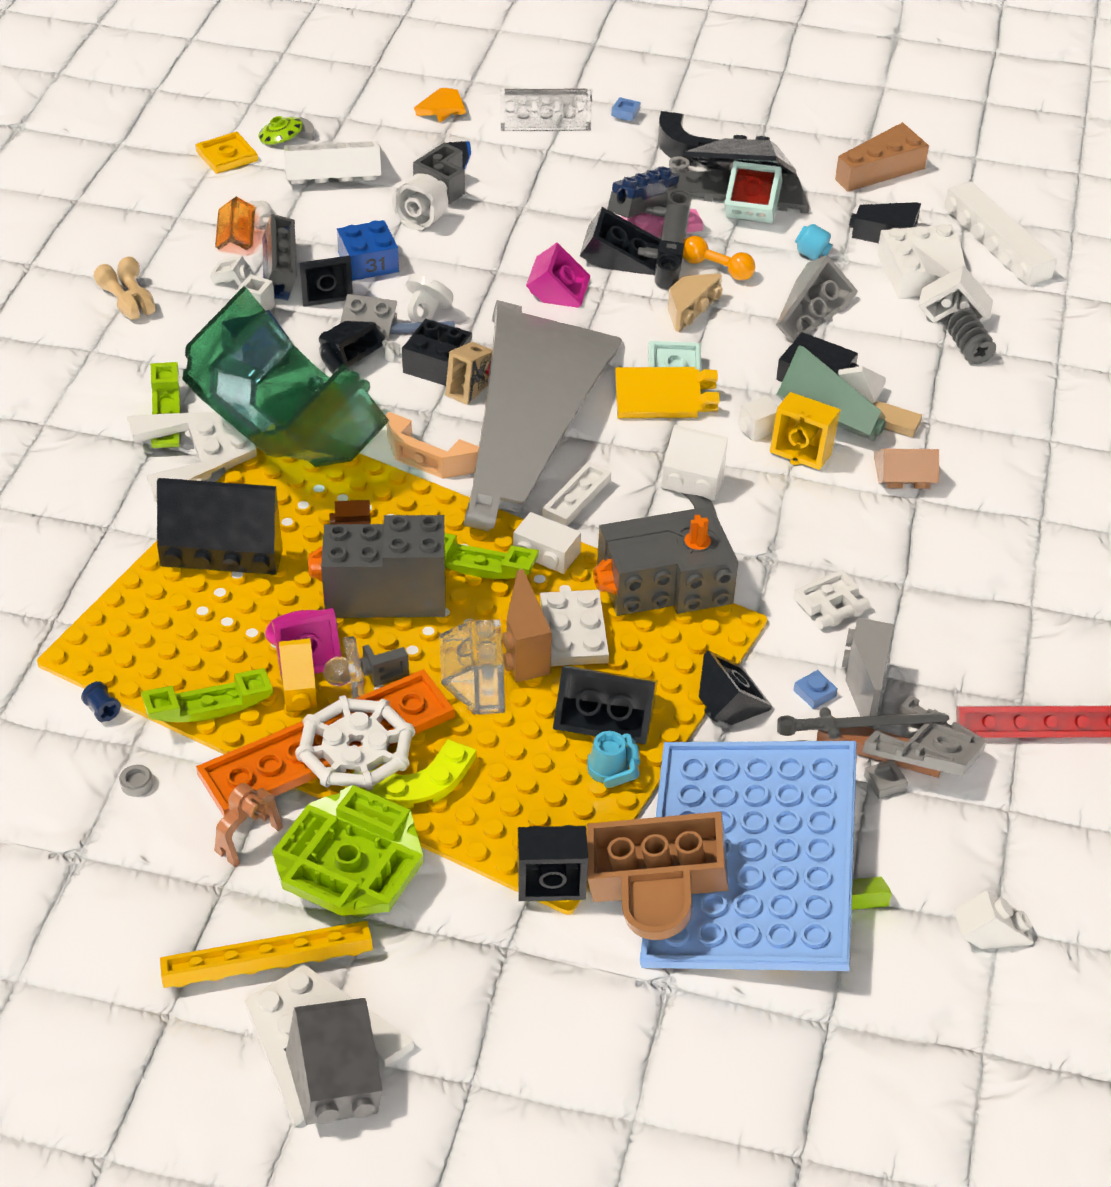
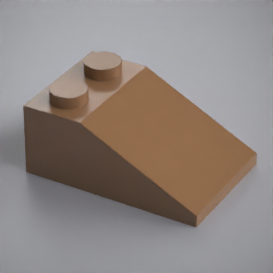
M523 569L517 570L507 614L506 632L502 634L506 653L502 654L504 668L507 672L511 671L515 682L551 674L552 631Z

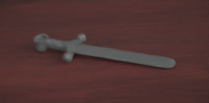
M824 707L819 711L820 717L795 719L789 715L780 716L777 719V732L783 736H792L796 731L822 730L828 732V736L835 740L841 735L838 728L946 722L950 718L947 714L941 712L833 718L831 710Z

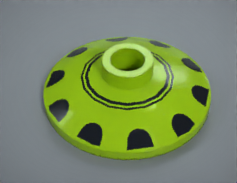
M276 116L260 130L258 137L263 144H279L295 137L301 131L303 124L298 117Z

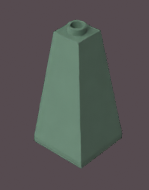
M798 346L777 392V396L783 401L789 392L839 408L841 411L837 427L872 441L876 440L877 435L881 436L887 422L883 412L805 347Z

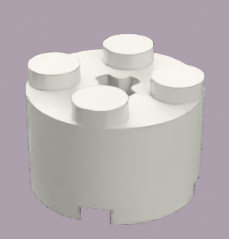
M415 174L401 185L392 197V208L394 213H398L400 216V222L407 228L416 231L431 226L446 212L448 207L446 184L428 174Z

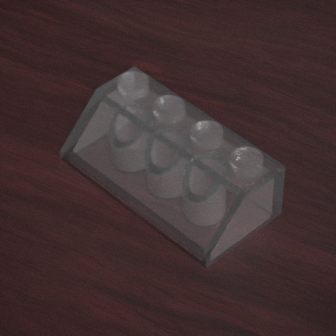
M500 89V131H591L593 89Z

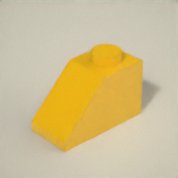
M310 638L279 642L286 712L317 708Z

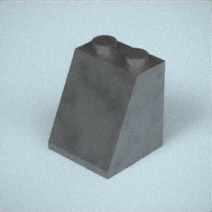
M366 998L294 1007L286 1057L306 1125L316 1123L328 1124L335 1120L354 1117L365 1118L378 1114L383 1088Z

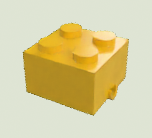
M789 392L777 407L770 453L790 459V463L793 465L801 463L820 470L832 454L841 409Z

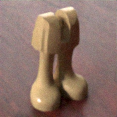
M128 256L121 259L118 263L117 274L111 265L102 264L95 269L93 277L99 287L110 291L118 299V310L129 319L134 320L140 318L138 306L144 315H150L155 312V302L152 294L138 285L136 280L140 272V265L135 258ZM118 279L121 282V284L128 289L127 291L123 290V288L118 282Z

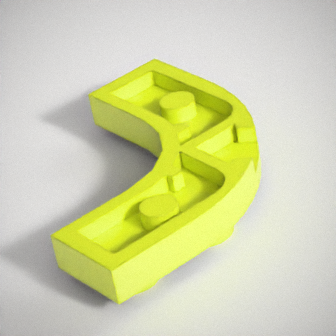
M448 739L433 762L425 769L414 774L399 775L394 773L374 785L373 790H369V792L405 808H414V804L431 799L434 803L447 796L459 785L476 759V750Z

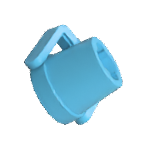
M604 731L597 734L594 738L591 753L588 755V774L594 780L604 783L606 788H612L637 779L640 773L639 747L628 733L621 735L615 731Z

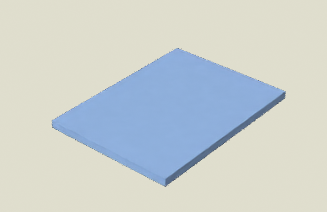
M856 741L664 742L656 817L721 811L726 835L729 891L692 894V916L687 926L673 937L662 940L642 938L640 952L641 968L850 971L857 763Z

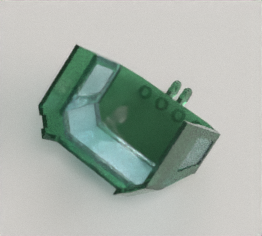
M245 286L227 302L185 347L187 367L183 369L182 380L204 403L267 456L274 458L286 456L307 460L314 467L350 462L389 422V419L368 394L371 388L369 381L360 380V374L350 371L344 364L331 377L327 376L293 345L287 335Z

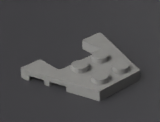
M910 695L900 705L898 714L934 713L939 711L936 709L925 710L919 706L920 700ZM947 721L919 723L922 727L908 742L875 730L865 741L862 751L866 754L963 776L984 752L987 740L957 722H953L952 725L948 724Z

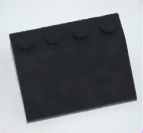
M158 478L157 548L160 566L277 575L283 549L276 486Z

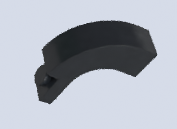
M661 111L658 144L660 149L669 158L677 156L686 158L684 156L685 151L719 140L689 134L683 129L684 114ZM688 159L689 166L696 167V163Z

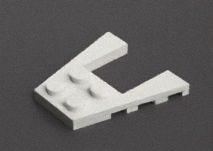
M241 410L127 416L128 426L134 443L189 430L200 461L148 474L147 481L154 502H157L158 478L197 480L200 478L201 481H204L211 477V473L223 467L226 471L257 456L256 447Z
M305 964L244 1000L246 1011L258 1041L263 1048L268 1066L273 1073L278 1091L287 1108L293 1127L305 1121L286 1057L294 1007L354 999ZM368 1009L377 1059L386 1068L414 1049V1041Z

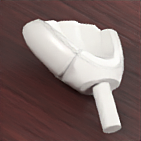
M251 200L244 204L239 211L238 221L251 226H266L273 211L267 201Z

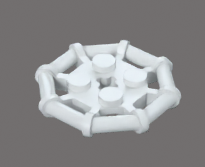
M346 695L339 696L338 701L313 715H306L302 721L304 728L300 745L295 750L296 758L298 761L304 762L320 779V784L325 787L330 785L348 787L355 785L369 791L373 790V786L399 770H406L409 766L408 755L411 739L415 735V729L411 723H407L390 706L388 700L373 701L350 699ZM342 713L343 718L329 726L324 724L326 721ZM366 713H373V714L371 715V717H368V715H367ZM385 718L395 729L387 731L380 722ZM315 734L322 736V745L313 747ZM359 741L361 742L362 746L357 747L356 745H349L351 742ZM398 742L397 750L394 754L387 751L389 744ZM324 758L331 767L326 768L319 759ZM384 764V765H382L381 767L377 768L376 770H374V771H372V772H369V771L373 770L374 768L378 767L379 765ZM346 769L355 770V774L346 773Z

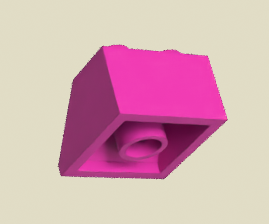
M557 242L536 256L526 287L543 303L578 308L582 305L591 275Z

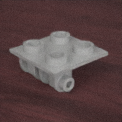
M347 294L340 323L344 321L375 322L377 328L387 336L388 341L392 323L397 321V313H395L397 300Z

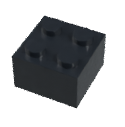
M586 826L518 827V901L586 900L588 874Z

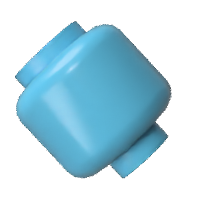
M810 224L808 227L804 225L795 240L797 251L812 260L820 258L821 255H828L833 246L830 243L831 234L816 224Z

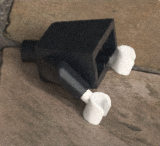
M344 321L332 329L322 332L318 339L321 359L333 375H337V388L340 391H345L344 382H348L353 387L352 373L342 370L343 368L350 367L380 347L385 348L384 358L389 362H393L394 356L399 357L400 344L396 341H387V336L377 328L375 322Z

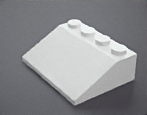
M377 141L284 145L286 180H291V184L306 183L305 179H315V183L329 182V178H339V182L353 181V177L362 176V180H376V176H381L380 146Z

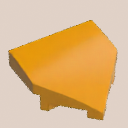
M439 88L414 107L416 116L437 115L439 123L451 114L462 115L466 113L458 90L452 88Z

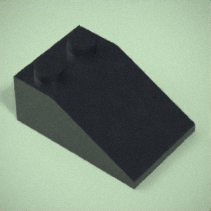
M601 207L588 226L579 256L600 268L655 275L657 259L638 255V249L640 247L658 249L660 239L606 208Z

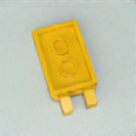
M616 367L617 418H697L698 411L718 412L719 392H705L701 394V390L716 389V382L718 381L717 370L704 369L699 372V369H695V367Z

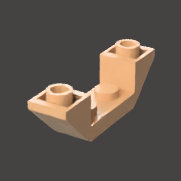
M391 412L386 414L387 437L395 460L442 479L475 472L479 446L459 439L449 451L442 450L413 438L412 420Z

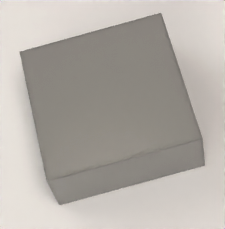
M889 760L865 768L864 777L878 799L907 791L909 782L895 760Z

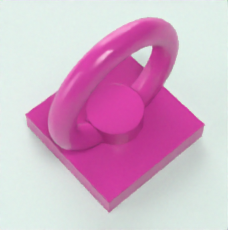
M333 608L290 612L273 619L267 625L265 637L269 643L276 646L281 678L282 668L279 642L310 638L314 674L343 668L337 630L338 623Z

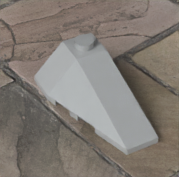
M828 255L810 261L797 277L776 326L793 343L801 332L808 334L820 324L827 322L831 317L845 310L858 290Z

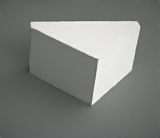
M863 366L838 370V375L871 403L876 402L886 383L885 376Z

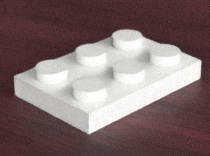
M583 590L540 593L541 610L552 631L551 666L609 663L600 591Z

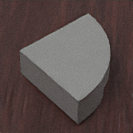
M300 117L299 119H301L303 127L295 137L313 140V124L309 120Z

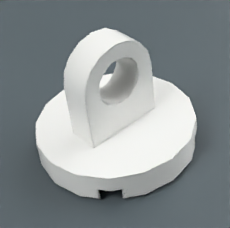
M419 273L410 274L405 284L406 288L413 294L407 307V314L410 320L415 323L423 322L424 319L431 320L437 307L450 308L454 301V294L446 285L434 279L432 282L425 280L427 276ZM419 304H421L424 308V312L421 317L417 313V308Z

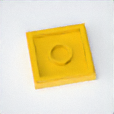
M237 131L195 144L196 152L215 174L258 161L256 151Z

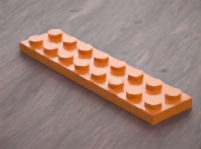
M424 669L355 698L373 701L388 700L390 706L407 723H411L414 726L415 735L455 718V709ZM342 713L326 721L324 724L329 726L343 718ZM366 713V714L368 715V717H371V715H372L373 713ZM385 718L380 722L387 731L395 729ZM302 721L196 766L198 777L223 817L230 811L228 801L231 792L241 783H246L255 790L264 788L275 797L318 778L304 762L298 761L295 755V750L300 745L304 728ZM315 734L312 746L322 745L323 737ZM359 741L351 742L349 745H356L357 747L362 746L361 742ZM324 758L319 759L326 768L331 767Z

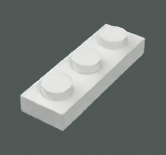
M588 461L542 508V516L568 526L611 481L612 472Z

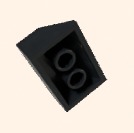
M564 666L561 671L553 729L597 736V734L604 731H615L621 735L628 733L636 743L646 744L654 711L658 680Z

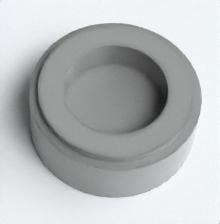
M131 765L125 768L119 776L121 790L128 796L138 797L145 795L153 786L152 773L144 765Z

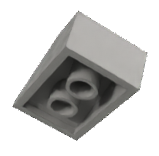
M857 617L855 629L849 628L845 646L851 647V650L845 649L842 667L847 668L845 681L860 717L876 716L894 624Z

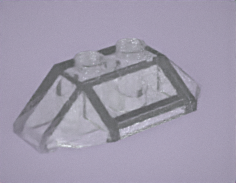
M500 619L467 620L439 634L441 684L458 700L467 705V708L473 714L505 713L504 664Z

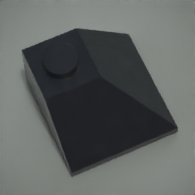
M350 255L299 262L303 307L346 301L347 294H353Z
M709 650L704 654L699 698L706 706L704 712L709 718L715 722L720 720L733 725L768 712L773 707L742 665Z

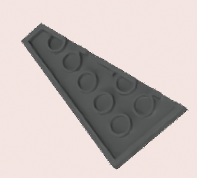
M739 168L740 174L768 178H774L775 175L772 172ZM713 169L711 171H688L674 174L680 175L677 183L678 189L687 190L691 196H700L704 198V201L713 202V198L726 199L732 170ZM797 173L796 175L782 174V185L777 204L778 210L787 211V208L800 209V213L808 214L809 204Z

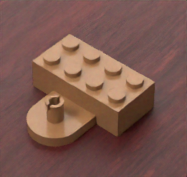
M721 811L587 824V880L593 902L622 900V911L627 926L633 933L642 938L662 940L673 937L687 926L692 916V894L729 891L726 835Z

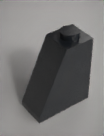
M921 203L859 205L857 213H852L849 228H853L852 238L879 244L881 230L916 227Z

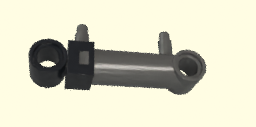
M676 188L671 190L667 196L666 207L646 206V214L664 217L659 248L640 247L638 255L657 259L654 282L657 286L664 289L672 287L679 280L692 200L691 194L684 189Z

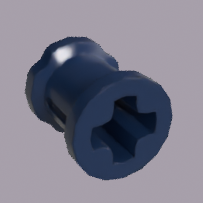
M93 682L83 690L81 700L86 706H91L94 710V716L99 722L111 721L119 714L121 704L118 699L108 694V688L103 682Z

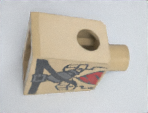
M470 342L449 352L445 396L466 405L477 397L488 386L492 349L475 342Z

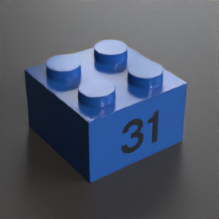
M374 220L369 223L337 228L338 253L340 257L350 255L352 281L399 272L398 246L385 220Z

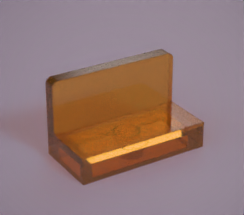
M235 196L219 208L215 248L220 250L230 242L246 251L253 246L255 206Z

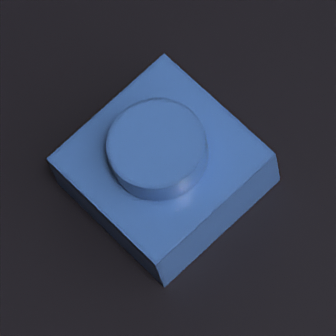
M619 97L612 107L611 116L625 121H633L640 111L641 102Z
M819 670L794 682L793 689L812 709L836 697L838 690Z

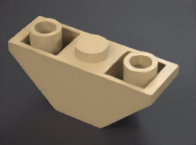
M721 274L683 276L669 288L668 311L675 331L680 333L687 325H691L701 312H705L712 302L720 298L723 291Z

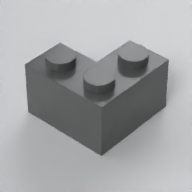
M444 142L413 162V176L417 173L428 174L446 184L448 204H451L465 194V170L462 169V150Z

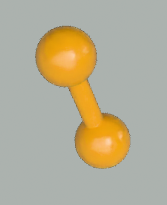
M690 236L685 239L683 258L689 263L698 264L705 259L727 266L729 274L734 279L740 281L749 279L755 272V261L747 253L739 252L729 257L709 250L707 242L700 236Z

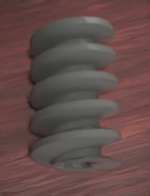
M965 308L955 312L950 317L947 324L948 333L956 342L957 347L960 348L965 359L973 364H981L988 361L996 351V343L993 342L992 337L988 334L976 313L972 309Z

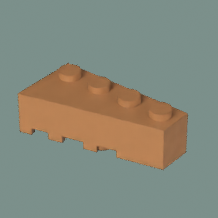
M902 122L839 155L835 180L849 192L923 170L926 166L929 144Z

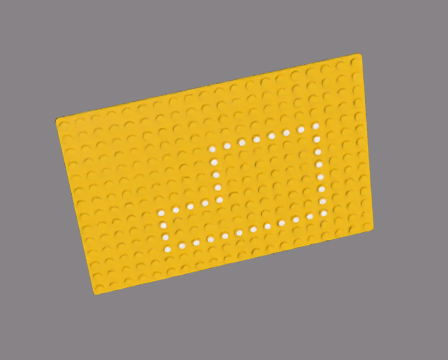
M276 422L254 443L257 456L228 469L216 482L276 486L283 549L277 575L160 566L156 541L38 657L37 665L39 668L83 689L93 682L101 681L107 686L108 694L118 699L122 707L147 719L149 718L141 697V691L173 686L175 694L234 683V674L265 668L273 688V694L251 707L226 716L194 722H165L149 719L215 751L226 754L228 751L231 752L303 721L306 715H313L338 701L339 696L346 695L347 698L355 699L392 683L389 682L374 687L370 677L363 675L359 661L363 658V646L369 644L374 655L404 647L408 654L409 675L424 669L455 709V718L414 735L411 739L408 755L409 766L406 770H399L395 774H414L425 769L433 762L448 739L476 750L475 761L462 781L451 793L434 803L431 799L414 804V808H408L413 816L420 845L426 850L518 892V827L586 826L587 833V824L636 819L659 786L664 742H688L706 715L704 712L706 706L699 698L704 654L709 650L740 665L766 626L767 617L736 603L680 614L676 613L674 606L616 616L607 591L600 592L609 651V663L565 666L658 680L647 743H636L639 747L640 755L639 776L635 780L612 788H606L604 783L594 780L587 771L588 755L591 753L596 736L553 729L561 671L564 666H551L550 675L515 682L511 671L507 672L504 668L502 654L506 653L502 634L506 632L507 614L515 578H481L446 568L445 617L336 618L343 668L314 674L317 708L286 712L283 680L280 676L276 646L267 641L265 629L273 619L281 615L300 610L325 609L323 583L309 576L308 557L312 551L323 547L324 524H330L329 513H335V501L370 500L371 524H384V515H444L445 533L456 535L458 544L505 553L513 545V532L524 519L498 509L495 526L489 532L464 526V519L470 497L283 422ZM581 542L580 554L564 574L535 563L530 574L526 575L539 605L540 593L598 590L593 577V570L597 565L598 548ZM398 743L389 746L387 751L394 754ZM346 769V773L352 774L354 772L353 769ZM316 778L296 787V789L321 799L326 796L339 794L340 790L345 789V786L330 785L325 787L320 784V779ZM587 880V891H588V890H589V884H588V880ZM581 900L537 902L563 914L570 915L575 911Z

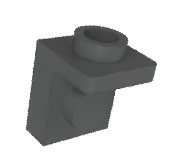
M369 644L363 646V658L359 660L363 675L370 677L374 687L409 676L408 654L404 647L374 655Z

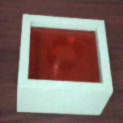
M733 161L724 204L726 217L774 224L782 185L781 167Z

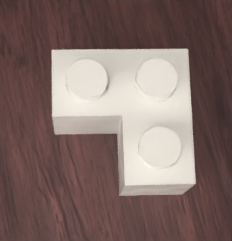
M963 265L923 287L918 306L933 323L965 308L972 309L982 323L991 317L993 299Z

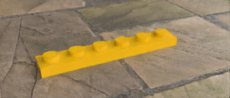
M367 921L164 956L160 957L163 988L173 986L184 987L190 983L200 981H218L224 977L239 974L251 975L262 970L289 968L300 963L323 962L329 958L345 955L356 956L363 952L373 951L372 938Z

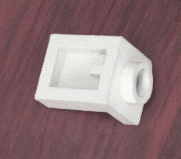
M242 255L218 261L209 277L214 284L220 282L229 283L235 280L237 285L240 286L250 274L254 275Z

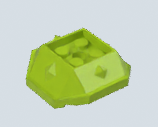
M355 785L340 790L339 794L326 796L309 803L272 850L273 861L282 889L340 916L354 915L360 918L373 913L390 912L424 863L423 852L414 826L411 810Z

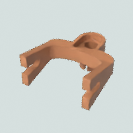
M246 783L239 784L231 792L228 801L230 811L224 815L216 826L214 851L221 857L226 854L227 861L234 867L239 865L240 862L232 836L239 825L249 816L254 820L259 817L264 821L269 819L271 826L277 831L283 828L274 796L264 788L255 790Z

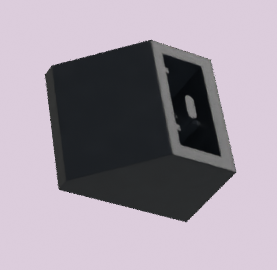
M424 319L402 347L403 373L446 386L449 352L470 343L472 332L434 320Z

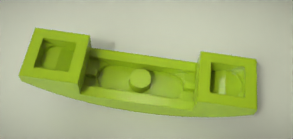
M178 362L151 363L152 414L181 413ZM181 432L151 439L152 448L180 447Z
M445 533L446 568L462 574L490 579L516 578L517 570L523 569L525 575L530 574L539 556V550L513 545L510 546L507 553L461 545L457 543L456 535Z
M265 668L234 674V683L175 694L173 686L141 691V697L148 718L165 722H194L226 716L251 707L273 694V688Z

